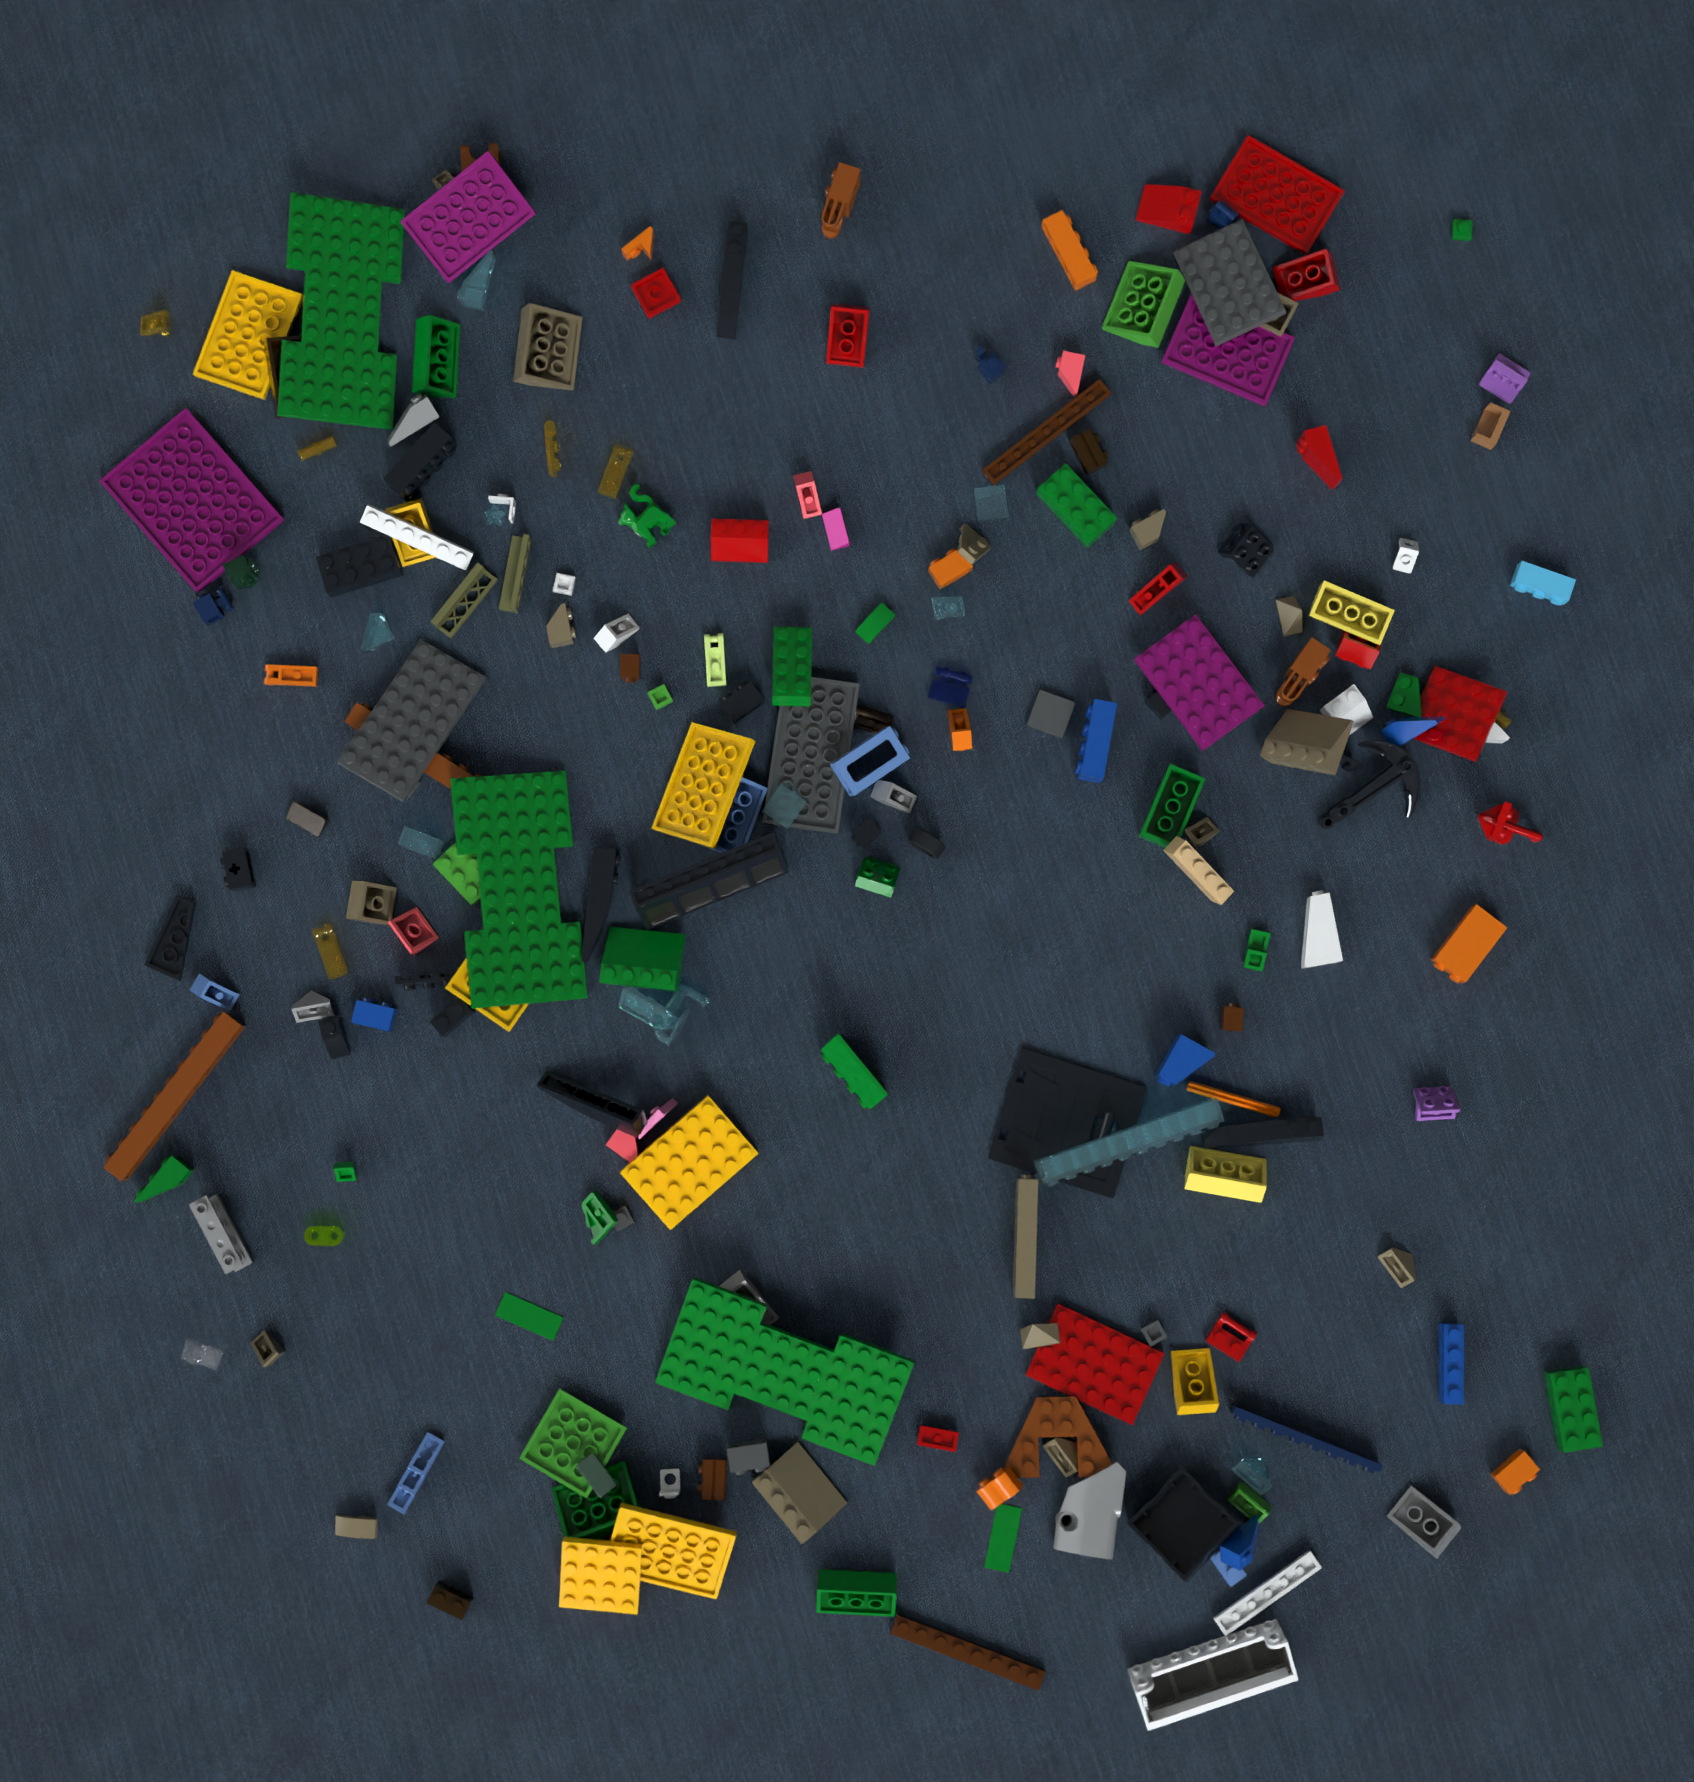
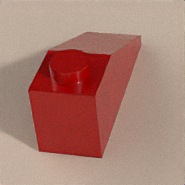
M1177 562L1172 563L1134 595L1129 602L1142 615L1188 576Z

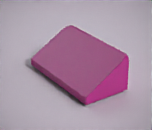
M841 508L823 513L822 517L831 551L848 547L849 540Z

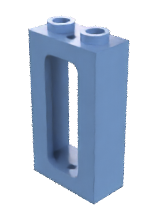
M890 726L882 728L830 763L831 768L849 796H855L910 759L907 747L900 743L898 740L899 735L894 728ZM885 740H889L896 750V756L858 782H855L848 773L847 766Z

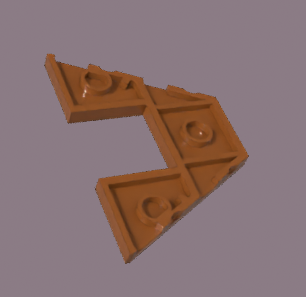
M1076 1396L1037 1397L1004 1469L1009 1466L1018 1478H1039V1437H1077L1079 1477H1090L1111 1466L1112 1462Z

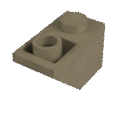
M1158 509L1148 514V518L1144 520L1140 518L1132 523L1129 532L1140 550L1157 542L1166 514L1165 509L1161 511Z
M565 603L560 605L546 625L549 643L552 648L574 644L573 638H576L575 627H571L570 620L573 619L571 608L567 609Z

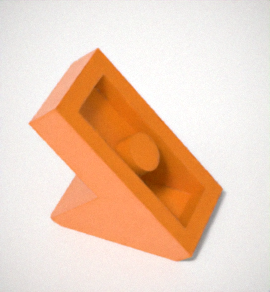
M651 226L621 248L622 254L627 261L631 258H636L641 250L652 260L653 228Z

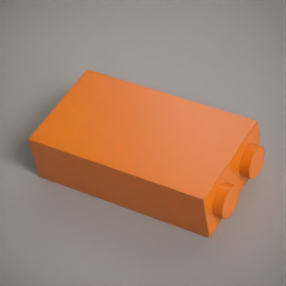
M1472 905L1431 958V961L1434 962L1433 965L1438 970L1446 971L1450 974L1449 978L1455 983H1465L1507 927L1479 905Z

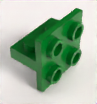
M865 856L858 872L855 886L891 898L901 868L892 863H885L876 858Z

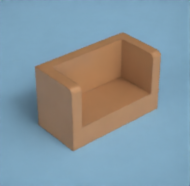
M1490 402L1485 407L1470 441L1491 450L1496 445L1511 411Z

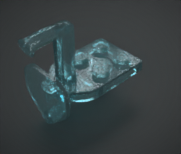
M625 985L621 992L618 1008L654 1027L657 1039L669 1046L676 1039L687 1020L688 1009L684 1010L680 1018L674 1016L686 996L699 1002L701 1007H705L710 1002V998H706L703 994L686 985H680L679 992H675L666 1007H664L652 997H646L636 988ZM671 1027L673 1031L670 1036L663 1033L664 1030H669Z

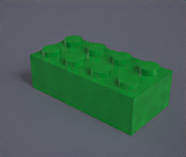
M1066 463L1037 489L1036 494L1086 548L1090 547L1117 520V517Z
M774 627L772 706L810 707L812 628Z
M1169 764L1138 837L1164 848L1176 836L1181 838L1206 778Z
M1581 1365L1543 1371L1557 1449L1565 1453L1603 1447L1589 1368Z

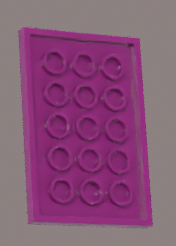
M487 151L400 222L447 283H450L537 213L490 151Z
M1191 294L1161 363L1265 407L1295 337L1283 333L1280 337L1259 326L1215 346Z
M1196 614L1134 659L1202 751L1265 706Z

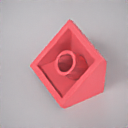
M417 907L388 922L410 954L417 955L439 938Z

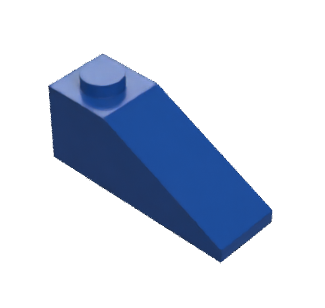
M1444 716L1406 717L1398 721L1394 718L1385 723L1387 727L1382 729L1381 732L1387 742L1400 747L1442 722L1445 718Z
M1253 1516L1220 1545L1221 1562L1239 1571L1251 1563L1259 1535V1516Z

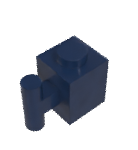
M1218 201L1208 211L1210 215L1207 221L1220 230L1236 222L1239 214L1225 202Z
M983 347L977 348L975 358L977 361H980L978 371L991 384L1005 372L1006 365L995 352L987 356Z
M223 588L217 591L219 596L217 600L208 593L198 596L196 601L192 602L202 621L208 626L225 617L220 608L225 607L227 612L234 609Z

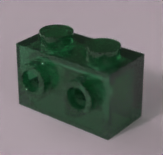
M244 555L223 564L230 582L239 590L251 588L256 585V582L260 581L258 577L260 571L256 563H253L251 559L248 560Z

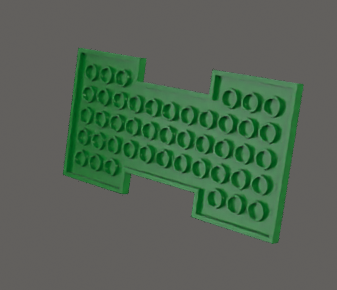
M290 193L286 268L305 271L301 342L281 341L277 416L392 430L397 355L378 352L382 282L396 284L401 282L404 226L400 221L404 219L405 209Z
M566 771L451 778L450 786L457 856L476 854L483 930L464 931L471 1009L587 999L584 962H581L583 950L580 922L561 923L554 848L573 846Z
M693 1277L655 1383L725 1410L729 1409L735 1393L806 1420L807 1424L802 1434V1439L875 1466L915 1360L842 1332L834 1350L761 1322L767 1304Z

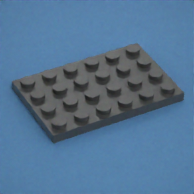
M1243 219L1173 252L1215 346L1286 314L1285 308Z

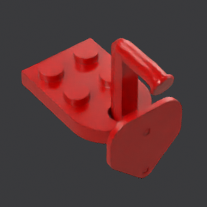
M1503 802V804L1488 809L1477 817L1486 838L1498 844L1508 843L1514 833L1528 837L1532 842H1538L1543 838L1542 833L1517 824L1519 813L1508 802Z

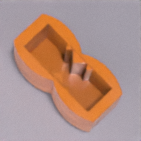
M1009 1466L1005 1469L999 1468L993 1473L994 1477L990 1479L986 1477L979 1483L980 1487L976 1492L990 1510H993L1014 1496L1023 1487L1022 1482Z

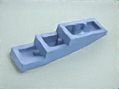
M427 1432L387 1504L389 1507L405 1515L445 1441Z

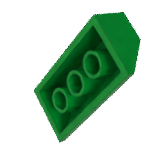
M432 315L416 319L412 393L421 394L422 396L426 395L427 397L456 398L460 324Z
M818 1569L816 1613L895 1617L897 1573Z

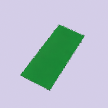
M506 1292L495 1314L497 1317L554 1341L563 1317Z
M1004 1504L996 1507L984 1568L1009 1573L1022 1508Z

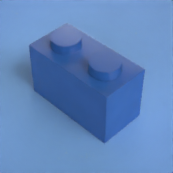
M363 998L362 1001L356 1000L351 1023L392 1032L398 1009L392 1008L393 1004L381 1002V1005L374 1004V1000Z

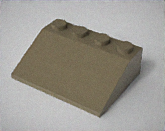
M532 303L523 307L513 381L530 386L574 390L582 317Z
M1287 709L1266 737L1260 756L1272 764L1336 775L1354 721Z
M796 1442L772 1462L770 1467L766 1468V1471H762L752 1480L753 1485L801 1544L813 1536L848 1503L799 1442Z

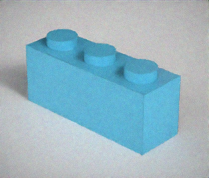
M1521 561L1516 566L1510 586L1515 587L1514 589L1518 592H1529L1535 598L1551 600L1552 604L1564 605L1570 599L1576 579Z

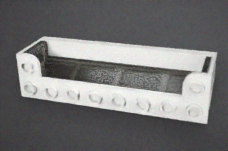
M1276 1619L1127 1669L1148 1731L1298 1680L1288 1642Z

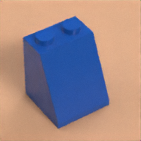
M1182 1034L1176 1035L1154 1076L1158 1078L1157 1082L1166 1087L1176 1085L1213 1058L1216 1053Z

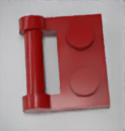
M1223 1311L1205 1341L1240 1362L1249 1345L1256 1337L1257 1332L1253 1329L1249 1330ZM1224 1323L1246 1336L1244 1341H1241L1222 1329V1325Z

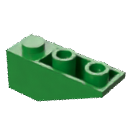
M177 1155L166 1157L161 1163L162 1168L158 1172L155 1171L148 1180L150 1182L146 1187L143 1186L136 1193L137 1198L134 1202H144L181 1186L194 1169Z

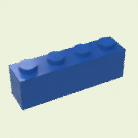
M1439 1323V1402L1443 1404H1464V1325L1460 1323Z

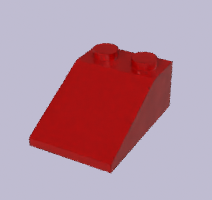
M1145 184L1135 221L1190 234L1202 191L1183 186Z
M1327 248L1273 267L1279 294L1293 301L1320 297L1341 290L1334 257Z
M835 303L831 306L826 363L864 367L871 307Z
M1323 425L1305 430L1298 439V443H1296L1298 453L1302 455L1303 460L1331 489H1335L1343 478L1327 426Z

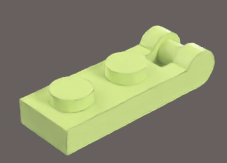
M717 633V635L713 636L704 634L707 687L727 686L723 633ZM711 643H718V647L711 648Z

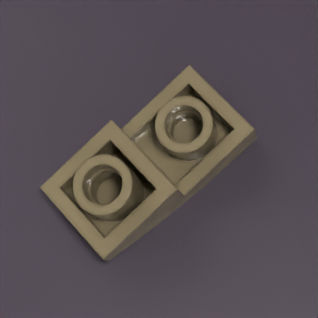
M345 1514L336 1515L335 1535L351 1538H377L378 1518L364 1515L358 1517Z

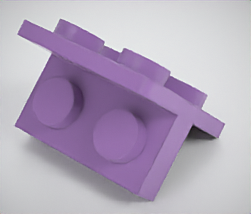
M1498 354L1479 385L1508 404H1511L1518 392L1528 381L1527 378L1530 372L1502 354Z
M1451 1086L1413 1089L1416 1099V1121L1455 1119L1456 1113L1460 1112V1106Z

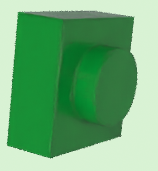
M1454 219L1452 221L1451 240L1470 241L1472 238L1473 220Z
M354 1162L334 1163L333 1169L337 1182L357 1180Z

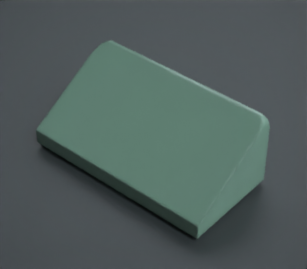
M593 1453L576 1465L599 1498L617 1485Z

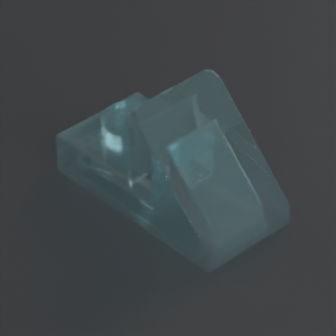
M962 597L931 598L936 621L946 617H962L966 615Z

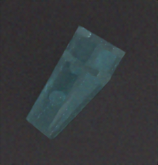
M489 251L465 279L462 288L458 289L457 299L462 307L484 311L496 259L493 251Z

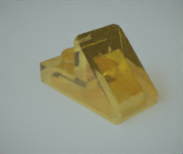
M163 310L141 316L140 335L147 337L161 334L170 337L171 317L168 311Z

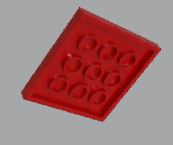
M1434 666L1421 695V710L1423 717L1444 716L1445 720L1413 739L1477 762L1507 696V691Z

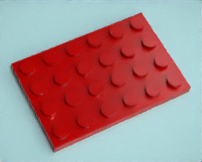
M1248 135L1209 200L1216 204L1218 201L1225 202L1239 214L1240 218L1307 255L1345 190Z
M1057 1303L1049 1323H1058L1061 1343L1037 1347L1025 1375L1071 1397L1076 1396L1078 1400L1133 1425L1165 1353Z

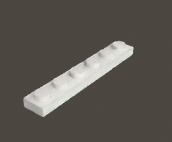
M367 504L360 523L463 570L467 569L474 554L471 550L370 504Z
M1308 1550L1213 1619L1226 1636L1322 1567L1311 1551Z

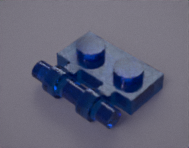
M936 667L935 674L942 677L940 681L933 679L928 699L965 708L970 689L963 687V683L971 684L973 676L966 675L962 671L960 673L951 671L947 667ZM947 677L958 680L957 685L946 683Z

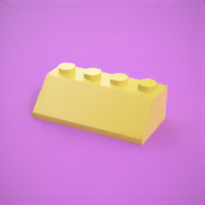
M1323 581L1313 600L1309 616L1372 643L1381 645L1395 610Z
M1190 1146L1185 1172V1189L1262 1202L1267 1188V1159Z

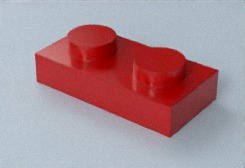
M920 1425L917 1445L956 1452L959 1432Z

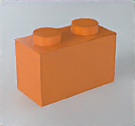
M956 548L946 553L947 556L943 559L937 558L930 563L931 566L928 572L940 590L973 569V565L962 557Z
M1518 1449L1491 1472L1490 1475L1507 1494L1511 1495L1512 1493H1518L1526 1481H1532L1540 1469L1525 1451Z

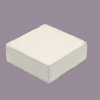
M557 573L553 592L572 596L576 577Z

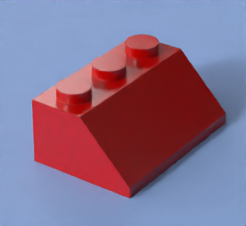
M712 519L711 561L768 563L769 520Z

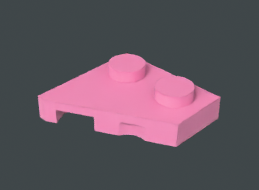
M672 1098L661 1108L656 1106L649 1113L651 1117L647 1119L648 1123L638 1138L641 1139L678 1103Z

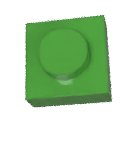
M664 684L647 692L656 710L673 702Z

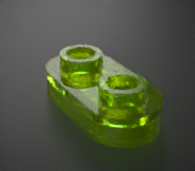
M311 1226L306 1229L304 1239L307 1244L312 1246H335L344 1240V1231L338 1226ZM314 1232L318 1233L317 1239H314L312 1237V1234ZM333 1232L338 1234L337 1239L332 1238Z

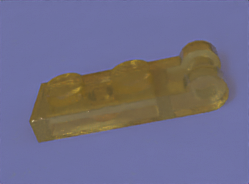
M549 420L544 424L548 473L550 477H558L557 471L561 470L560 460L556 459V452H559L558 441L554 440L557 428L555 423Z
M615 444L600 483L598 494L616 500L634 450H625ZM619 455L624 457L623 461L617 459Z
M331 923L325 924L320 929H312V934L329 980L349 974ZM327 934L329 939L323 941L322 936Z

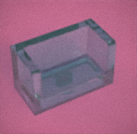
M404 826L398 841L400 846L436 860L444 843L438 838Z

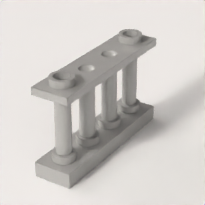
M218 1194L210 1198L206 1195L189 1204L225 1274L233 1270L237 1272L254 1263Z

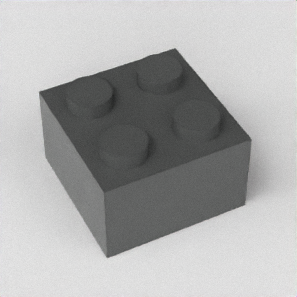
M768 1438L731 1443L727 1447L730 1473L735 1472V1475L746 1474L748 1470L755 1469V1472L766 1471V1468L770 1467L771 1459Z

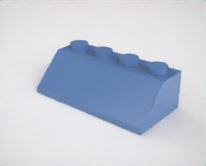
M742 777L715 849L706 848L723 853L748 843L768 788Z

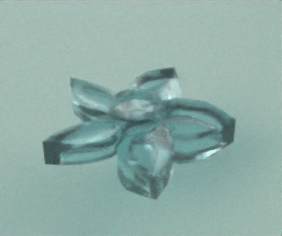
M495 504L492 505L491 511H483L484 515L489 517L486 522L487 526L493 522L501 526L500 518L506 514L504 511H498Z

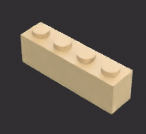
M1176 836L1163 850L1211 901L1222 905L1234 892L1186 840Z

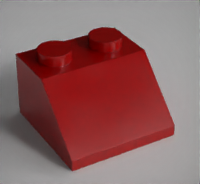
M1343 630L1335 656L1341 660L1350 661L1359 667L1371 670L1380 652L1381 645Z

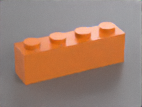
M1063 210L1043 219L1041 227L1076 291L1094 282L1098 271L1095 264H1091L1088 259L1089 253L1087 249L1080 244L1079 241L1081 239L1078 232L1074 231L1071 227L1072 222L1069 215H1065Z

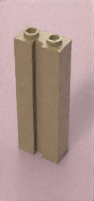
M1021 1175V1178H1016L1013 1296L1015 1298L1035 1299L1038 1179H1034V1175Z

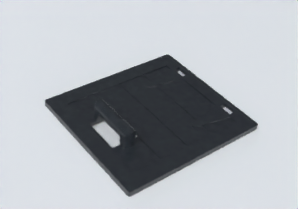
M1023 1048L988 1158L1093 1193L1114 1198L1147 1088ZM1020 1070L1026 1072L1023 1083L1017 1082ZM1095 1117H1101L1103 1120L1095 1146H1087ZM1116 1122L1119 1123L1111 1153L1105 1150L1113 1124ZM1002 1127L1008 1129L1006 1140L999 1139Z

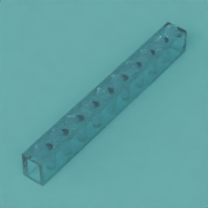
M1211 1098L1034 1161L1040 1182L1053 1186L1058 1184L1060 1179L1065 1178L1069 1180L1077 1177L1079 1172L1089 1173L1094 1171L1096 1166L1106 1167L1112 1165L1113 1160H1126L1131 1158L1130 1154L1136 1152L1137 1154H1143L1148 1152L1150 1147L1160 1148L1165 1146L1167 1141H1180L1184 1139V1135H1197L1202 1132L1201 1129L1219 1127V1123L1224 1121L1218 1099Z

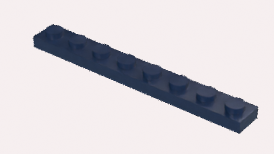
M1232 1405L1230 1412L1239 1421L1245 1422L1247 1419L1253 1422L1252 1426L1262 1430L1264 1427L1271 1429L1270 1433L1282 1437V1434L1287 1435L1289 1440L1294 1443L1300 1444L1301 1441L1308 1444L1307 1447L1318 1452L1320 1448L1326 1451L1325 1455L1337 1459V1456L1345 1458L1344 1462L1355 1466L1356 1463L1363 1466V1470L1372 1474L1374 1471L1381 1472L1383 1465L1379 1462L1238 1406Z

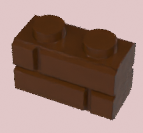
M704 1457L703 1462H699V1474H702V1482H698V1494H701L702 1500H725L727 1458Z

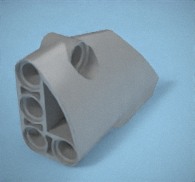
M1118 1462L1068 1487L1061 1509L1055 1517L1056 1529L1053 1549L1090 1557L1113 1559L1117 1520L1121 1515L1126 1471ZM1064 1515H1069V1523L1063 1525L1061 1518Z

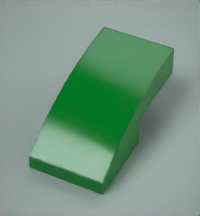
M882 602L855 632L868 644H871L877 635L894 619L896 614Z
M1251 928L1244 959V968L1263 972L1270 932Z

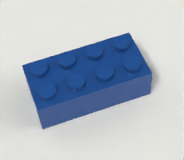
M1094 699L1092 704L1089 703L1086 709L1085 718H1088V722L1085 723L1082 731V736L1085 737V740L1080 744L1078 754L1082 755V757L1077 762L1075 770L1079 780L1101 783L1104 778L1117 707L1115 702Z

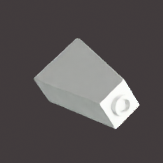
M1323 890L1312 892V896L1307 898L1301 959L1302 969L1343 961L1330 893L1324 894Z

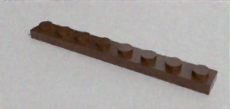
M1099 379L985 467L982 473L995 486L1106 400L1112 393Z
M897 1614L890 1632L891 1635L1038 1691L1045 1675V1670L899 1614Z

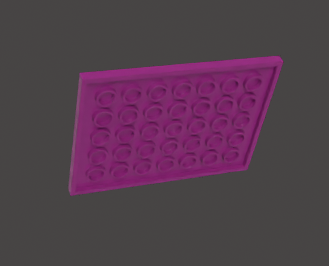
M187 408L182 410L99 480L198 594L285 521Z

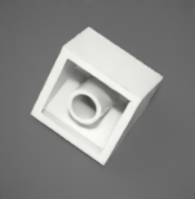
M1354 684L1319 710L1326 716L1353 720L1350 734L1373 718L1366 699Z

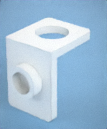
M506 494L488 496L490 503L510 505L509 520L511 523H514L515 499Z
M1400 538V548L1393 569L1411 573L1419 553L1418 542Z
M678 1468L660 1470L661 1490L659 1496L669 1499L676 1498V1495L680 1494V1470ZM668 1473H672L676 1477V1481L672 1485L667 1484L664 1480Z

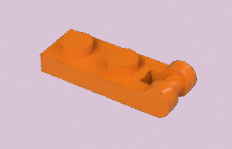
M265 665V685L317 687L318 667ZM274 672H278V678H274Z

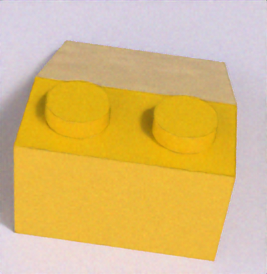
M422 498L385 509V512L433 533ZM392 537L402 567L435 558L433 555Z
M1210 1348L1171 1351L1177 1415L1216 1412L1219 1406V1399Z

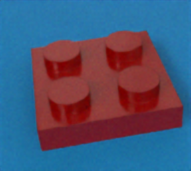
M664 268L630 285L648 319L682 302Z

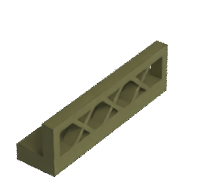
M523 534V537L512 535L499 610L519 613L532 543L531 537L527 534Z
M477 562L430 622L452 639L498 579ZM483 575L491 579L487 586L480 587L479 580ZM470 591H478V598L475 601L468 602L467 595ZM466 605V613L463 616H456L457 607ZM454 620L455 627L449 633L442 626L446 621Z

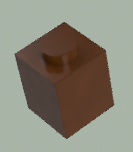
M620 654V678L625 683H636V680L641 678V657L639 654Z
M1227 1003V1006L1222 1007L1220 1030L1241 1032L1243 1030L1244 1008H1239V1004Z

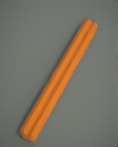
M1189 1081L1186 1090L1273 1117H1278L1280 1114V1107L1193 1081Z

